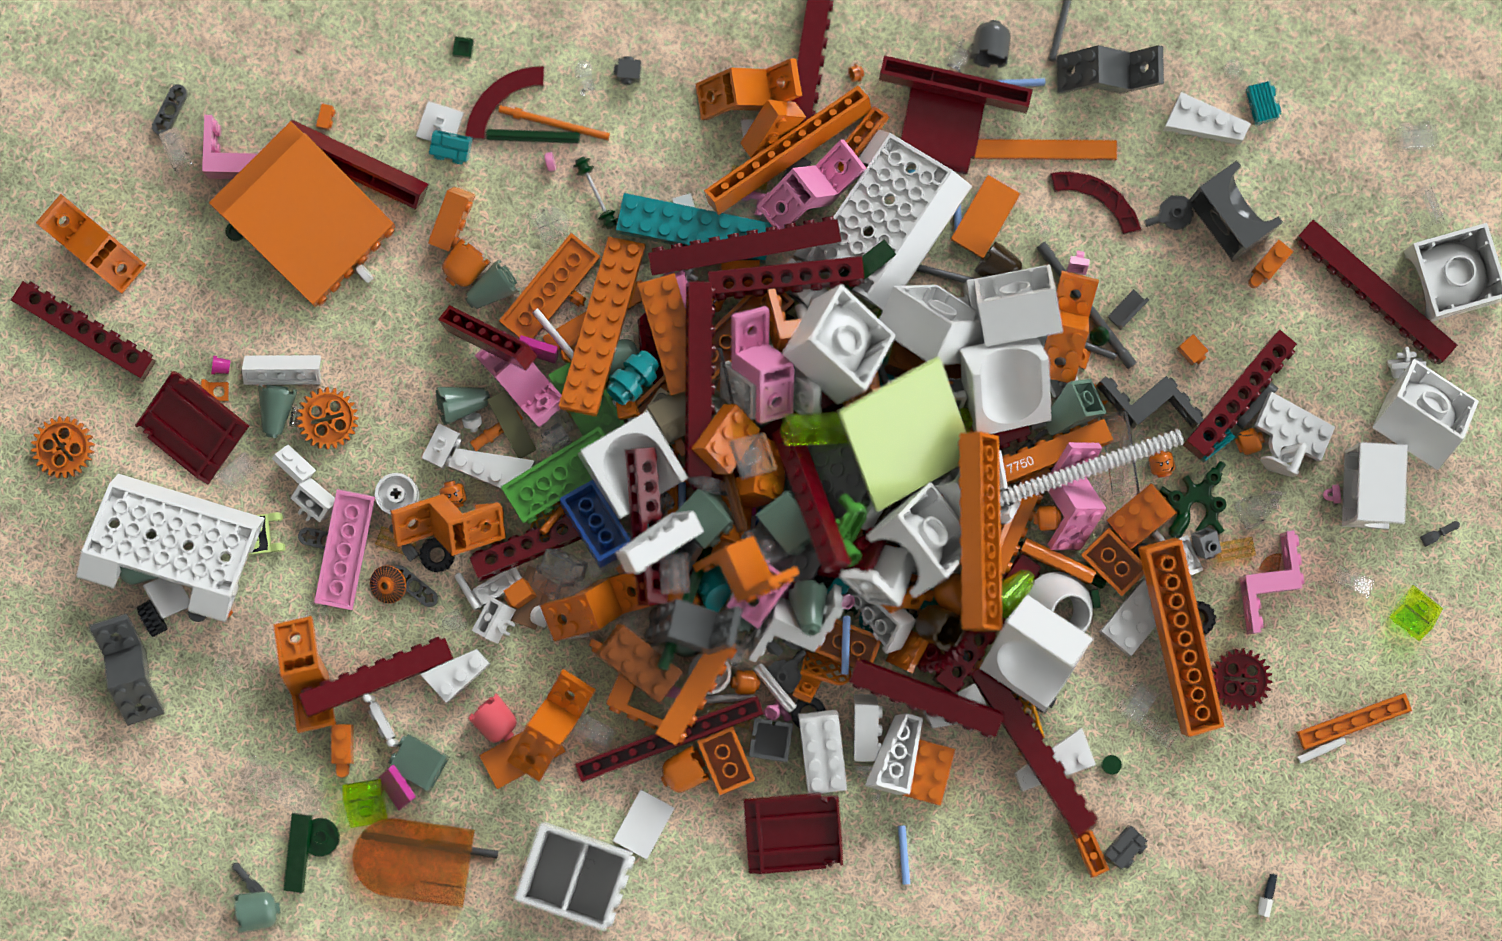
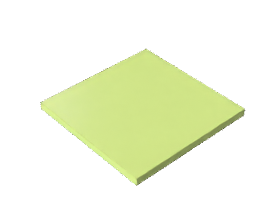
M935 357L838 411L874 510L877 512L959 466V433H966L939 357Z

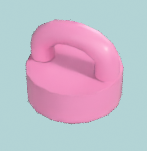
M1332 485L1331 489H1326L1323 492L1324 499L1333 501L1334 504L1341 503L1340 485Z

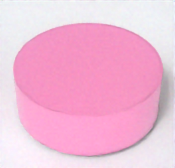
M545 153L548 171H556L553 153Z

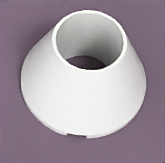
M1049 572L1041 575V577L1026 587L1020 604L1029 595L1053 612L1056 604L1064 597L1069 596L1073 604V615L1069 623L1084 633L1087 631L1093 614L1092 599L1088 589L1078 578L1064 572Z

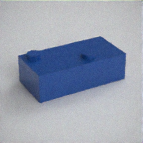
M594 480L559 498L562 509L599 568L618 559L615 552L630 543L631 539Z

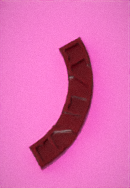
M545 67L522 68L504 75L491 84L475 103L468 119L465 136L485 140L486 128L495 108L509 95L518 90L544 86Z
M1072 171L1050 173L1054 192L1073 191L1097 199L1114 215L1122 235L1142 230L1133 208H1131L1125 197L1109 183L1089 174L1086 175Z

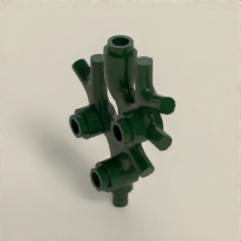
M1219 461L1215 468L1212 467L1205 474L1204 480L1199 484H1194L1189 475L1182 478L1187 487V492L1184 495L1178 490L1171 492L1164 486L1161 487L1159 492L1166 497L1168 503L1177 512V517L1168 529V534L1171 537L1177 539L1182 537L1190 523V507L1196 502L1205 506L1206 515L1195 531L1197 532L1209 525L1213 526L1218 535L1225 531L1219 523L1218 514L1225 510L1226 501L1222 497H1213L1211 493L1213 486H1216L1221 481L1222 470L1226 466L1225 463ZM1211 475L1216 477L1215 481L1211 480ZM1174 495H1177V496H1178V498H1179L1178 501H1174V499H1173V496H1174ZM1217 501L1221 503L1220 508L1216 506Z

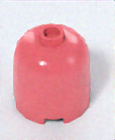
M497 693L479 706L474 714L472 713L468 717L469 721L480 733L493 743L499 742L502 739L505 742L514 735L512 731L517 724L515 715Z

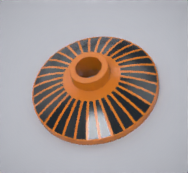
M385 565L373 572L370 578V588L373 595L379 601L391 604L399 601L404 596L406 580L399 569ZM383 583L387 584V589L384 588Z

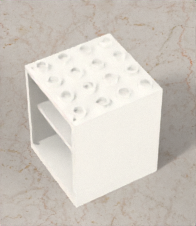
M547 822L541 823L515 900L606 930L614 922L616 913L613 910L621 902L623 894H620V890L626 887L629 878L626 872L632 868L635 857L632 856V851Z

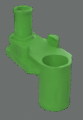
M845 493L839 497L838 502L847 512L841 520L836 519L835 521L852 563L847 567H852L862 557L861 552L852 542L855 541L864 525L868 510L861 503H855Z

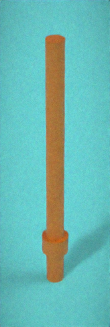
M502 105L499 106L498 113L513 116L512 118L520 120L522 118L609 141L610 133L525 112L517 107L513 109Z

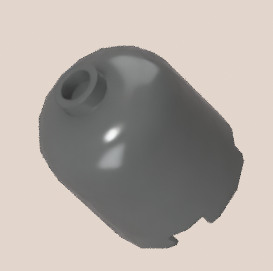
M990 20V22L979 25L975 32L970 58L974 59L973 63L986 68H990V64L998 65V68L1005 67L1008 63L1011 40L1009 29L998 20Z

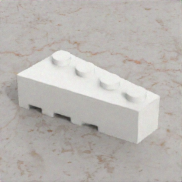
M1181 92L1163 131L1177 132L1179 134L1193 135L1199 138H1209L1240 145L1251 123Z
M456 448L448 466L451 469L501 489L502 485L535 466L536 462L534 460Z
M694 511L670 513L615 553L626 573L638 574L644 571L648 565L658 561L661 557L704 531Z
M849 587L847 593L855 598V608L860 609L863 615L862 619L866 624H870L874 630L873 635L876 640H880L884 647L882 649L887 654L900 650L916 620L904 608L890 614L880 604L867 603L855 590Z
M907 713L894 716L865 786L896 795L910 794L923 718Z
M1082 728L1052 747L1055 753L1053 757L1057 762L1060 761L1066 769L1064 772L1066 776L1096 765ZM1028 764L1014 773L1020 791H1026L1041 785Z

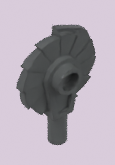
M1171 195L1160 204L1157 216L1144 220L1145 226L1149 227L1160 223L1166 224V227L1173 230L1184 229L1188 224L1190 225L1192 217H1194L1192 210L1194 205L1185 196Z
M800 649L793 659L789 661H775L767 669L787 694L793 692L800 682L801 674L798 664L807 654L803 649Z

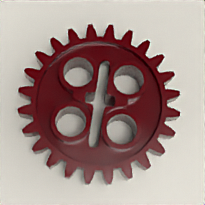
M962 626V630L965 631L962 640L956 647L951 646L948 648L945 654L941 649L929 643L916 667L924 673L928 671L930 674L934 670L936 673H939L940 668L946 671L947 665L952 667L953 661H959L958 655H964L961 650L967 649L965 643L969 642L966 638L969 634L966 632V629H963Z
M1236 648L1233 649V655L1230 651H1226L1227 657L1220 655L1221 662L1214 661L1217 668H1212V671L1215 673L1213 677L1217 693L1219 694L1218 699H1224L1223 706L1230 703L1229 709H1233L1235 705L1237 711H1240L1242 706L1245 711L1249 709V705L1252 708H1256L1255 702L1262 704L1261 697L1268 698L1264 692L1271 691L1267 684L1273 683V681L1268 680L1272 673L1266 672L1270 666L1263 665L1265 659L1258 660L1259 653L1252 656L1253 650H1249L1246 654L1245 648H1242L1240 653ZM1229 664L1236 666V672L1233 675L1228 672ZM1250 665L1255 668L1254 676H1250L1247 673V668ZM1242 675V678L1257 679L1258 682H1242L1240 685V681L1224 680V677L1236 678ZM1228 683H1232L1235 686V691L1232 694L1226 690ZM1247 685H1252L1254 688V693L1251 696L1245 691Z

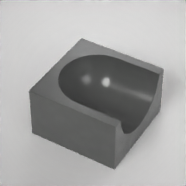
M1237 160L1201 185L1189 199L1194 205V211L1232 262L1269 237L1283 223L1279 216L1269 221H1263L1247 204L1234 179L1235 173L1241 167Z

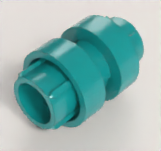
M641 351L638 355L631 354L623 363L625 370L617 369L609 377L610 385L606 389L607 393L620 405H625L629 400L635 402L643 393L641 386L649 387L657 378L655 372L659 368V363L648 352Z

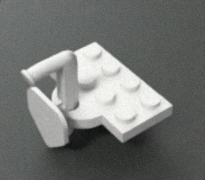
M1269 392L1254 427L1270 435L1268 443L1272 456H1263L1260 461L1268 471L1290 477L1298 476V469L1304 455L1316 461L1322 460L1335 426L1277 394Z

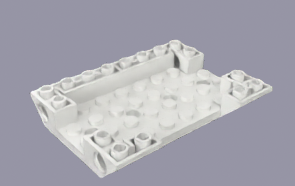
M878 130L859 157L867 169L863 172L834 215V219H838L842 242L796 250L794 256L803 262L863 256L885 239L896 255L867 277L865 283L852 289L856 295L883 311L893 287L907 285L972 186L950 168L895 135ZM910 164L916 165V170L913 173L906 171ZM888 196L895 197L894 203L890 205L885 203V199ZM866 228L874 229L871 236L864 235Z
M118 474L108 485L81 551L77 578L114 589L121 573L120 566L193 588L188 611L226 622L239 588L238 580L248 554L253 552L265 518ZM117 520L120 522V525L117 528H111L109 526L110 522ZM149 532L157 533L154 539H148L146 535ZM186 543H192L194 548L186 551L183 549V546ZM223 554H229L231 559L228 562H223L220 560V557Z

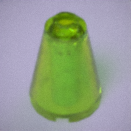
M1020 570L1001 581L1002 617L1007 618V620L1035 584L1034 575L1029 570Z

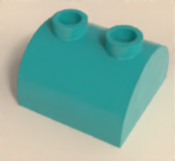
M715 566V568L704 572L697 591L706 609L719 612L732 593L721 566Z

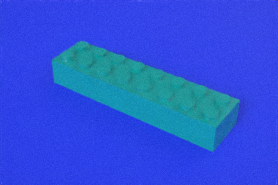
M624 193L616 232L621 235L669 245L682 243V246L690 245L689 241L701 239V243L709 242L708 238L720 236V240L727 239L728 234L739 233V236L747 235L746 231L756 229L758 233L766 232L765 228L773 226L768 222L724 213L718 215L715 211ZM767 255L743 260H760L761 264H766Z

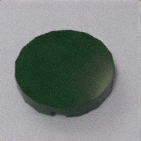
M327 818L313 819L311 822L308 853L318 857L331 854L336 850L340 841L338 827Z

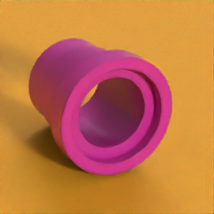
M214 355L211 374H229L231 360L217 358Z

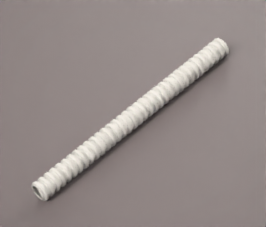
M1175 429V432L1169 431V434L1164 433L1163 436L1152 437V440L1146 439V442L1140 441V444L1135 443L1134 446L1123 447V450L1117 449V452L1111 451V454L1100 455V458L1094 457V460L1088 459V462L1083 461L1082 464L1071 465V468L1065 467V470L1059 469V472L1048 473V476L1042 475V478L1036 477V480L1031 479L1030 482L1019 483V486L1013 485V488L1003 489L1000 492V506L1004 507L1005 504L1008 506L1011 502L1014 504L1017 500L1020 502L1023 498L1026 500L1028 496L1031 498L1034 494L1037 496L1039 495L1038 493L1041 492L1043 494L1046 490L1049 492L1051 488L1055 490L1057 486L1060 488L1063 484L1066 486L1069 482L1071 484L1075 480L1078 482L1080 478L1083 480L1086 476L1089 478L1092 474L1095 476L1098 472L1099 474L1104 470L1107 472L1109 468L1112 470L1115 466L1118 468L1119 465L1122 464L1124 466L1127 462L1130 464L1133 460L1136 462L1138 458L1141 460L1144 456L1147 458L1150 454L1152 456L1156 452L1159 454L1161 450L1165 452L1167 448L1170 450L1173 446L1176 448L1179 444L1182 446L1184 441L1181 432Z

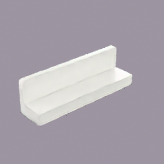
M244 356L242 366L244 385L321 384V356Z

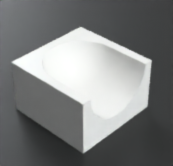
M1487 223L1413 243L1403 251L1405 258L1412 261L1419 274L1426 302L1424 316L1431 322L1502 301V269Z
M1050 265L974 279L986 347L1063 332Z
M840 284L813 299L782 354L811 381L817 384L834 402L840 404L867 389L896 335Z
M938 285L894 286L879 318L896 335L894 340L927 362L935 357H939L942 365L961 363V348L984 344L985 342L979 312Z
M1037 337L987 347L984 343L960 349L961 375L967 394L963 408L974 432L981 431L993 434L1051 420L1049 358Z
M1413 359L1389 389L1372 428L1398 445H1408L1407 451L1436 470H1439L1463 441L1479 401Z
M648 411L578 453L579 458L618 520L630 513L625 450L655 447L660 494L688 478Z
M1360 442L1345 450L1342 527L1389 529V523H1405L1408 445Z
M931 482L899 502L866 536L870 542L879 539L896 541L911 552L919 569L918 582L910 591L914 598L947 578L960 563V519Z
M1027 595L1007 620L980 669L1045 712L1067 682L1093 638Z

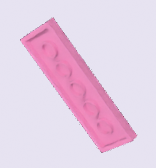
M340 489L336 490L314 603L353 610L375 496Z

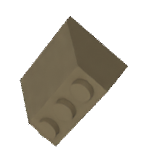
M685 391L671 396L669 394L647 405L652 419L667 444L685 435Z

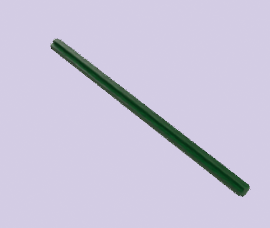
M713 548L703 549L696 563L710 556ZM693 568L682 601L693 604L704 574L703 569L695 572ZM666 642L657 666L658 669L668 671L677 644Z

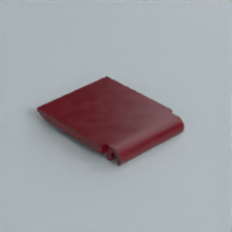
M911 88L901 140L954 172L967 175L970 159L975 158L985 105Z
M175 371L170 373L135 424V427L140 426L144 428L143 433L148 434L147 438L207 485L212 481L249 428L246 422L193 379H186Z
M821 793L743 799L749 873L768 874L827 869L826 865L832 867L833 863H839L840 866L844 864L838 796H821Z

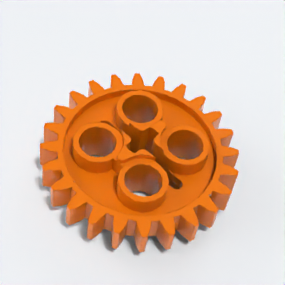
M325 387L323 393L322 389L318 388L317 394L314 391L310 392L311 398L304 396L306 403H299L303 408L296 410L301 414L300 417L295 418L301 421L296 427H302L303 430L299 434H306L307 436L304 440L308 441L311 439V446L318 443L317 446L321 449L324 444L327 450L331 444L335 449L337 448V442L343 446V439L350 441L348 434H355L352 427H358V425L353 423V421L359 419V417L353 416V413H356L358 410L351 408L355 404L354 402H347L350 396L343 398V391L336 394V388H333L330 392L329 387ZM332 401L338 405V409L335 412L330 410V403ZM314 406L319 408L320 413L317 417H314L311 413V409ZM343 413L341 417L311 424L312 420L324 418L326 415ZM337 420H340L343 423V427L341 430H337L335 428V422ZM318 425L324 427L323 435L317 434L316 428Z
M58 416L57 422L55 419L50 418L51 424L43 422L45 428L38 427L41 433L34 434L37 441H31V443L36 445V448L31 449V451L37 454L32 458L39 460L36 466H43L42 472L49 470V476L55 473V477L60 478L62 474L67 479L68 473H70L71 476L75 477L76 470L82 473L81 466L88 467L85 463L86 460L92 461L88 455L95 453L90 450V447L95 444L89 442L93 436L86 435L90 430L88 428L83 429L84 424L82 422L77 425L78 420L75 418L72 422L68 416H66L64 421L61 416ZM68 429L69 436L62 439V431ZM54 433L56 434L59 441L65 445L64 448L72 456L73 461H70L67 454L64 451L60 450L61 446L54 439ZM53 441V448L46 450V443ZM75 445L80 446V452L77 454L72 452ZM64 456V463L58 466L57 458Z

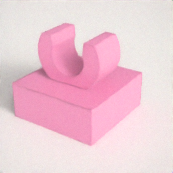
M1077 251L1075 257H1070L1067 272L1086 275L1090 259L1084 258L1085 252Z

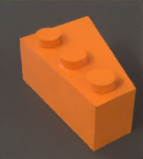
M767 100L740 144L750 158H752L795 129L806 116L795 102Z
M456 186L447 190L428 244L448 252L455 247L460 240L458 238L460 231H463L466 225V217L472 208L475 194Z

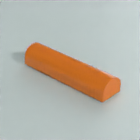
M873 106L845 142L857 157L863 152L876 132L881 130L889 120V116ZM839 162L838 169L841 172L844 170V164Z
M1029 538L1025 539L1020 549V553L1060 572L1068 573L1086 584H1091L1095 577L1096 570Z
M1070 829L1090 877L1094 878L1109 871L1110 869L1093 831L1091 830L1077 839Z

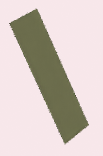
M504 390L487 399L517 457L523 458L536 451L537 449L507 392Z

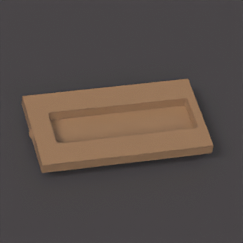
M528 565L523 578L529 582L537 597L519 609L512 606L516 611L511 621L536 630L537 625L532 623L530 619L531 611L534 607L547 603L557 576Z

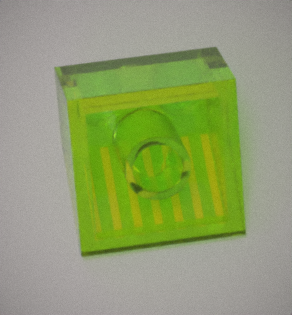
M1412 585L1394 607L1389 618L1408 632L1411 637L1420 642L1433 629L1443 608L1416 586Z
M381 778L342 785L343 804L350 828L389 822Z

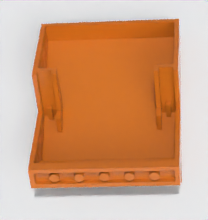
M291 121L209 202L314 307L323 305L328 299L326 296L331 291L333 293L337 291L341 286L340 282L344 278L348 279L355 272L353 269L358 264H364L368 259L367 255L371 251L375 252L381 246L380 242L385 237L388 239L395 232L394 228L396 227L360 188Z

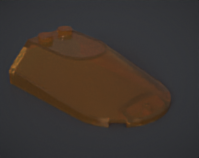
M397 818L379 820L368 826L355 843L353 850L355 873L367 889L381 896L463 907L475 829Z

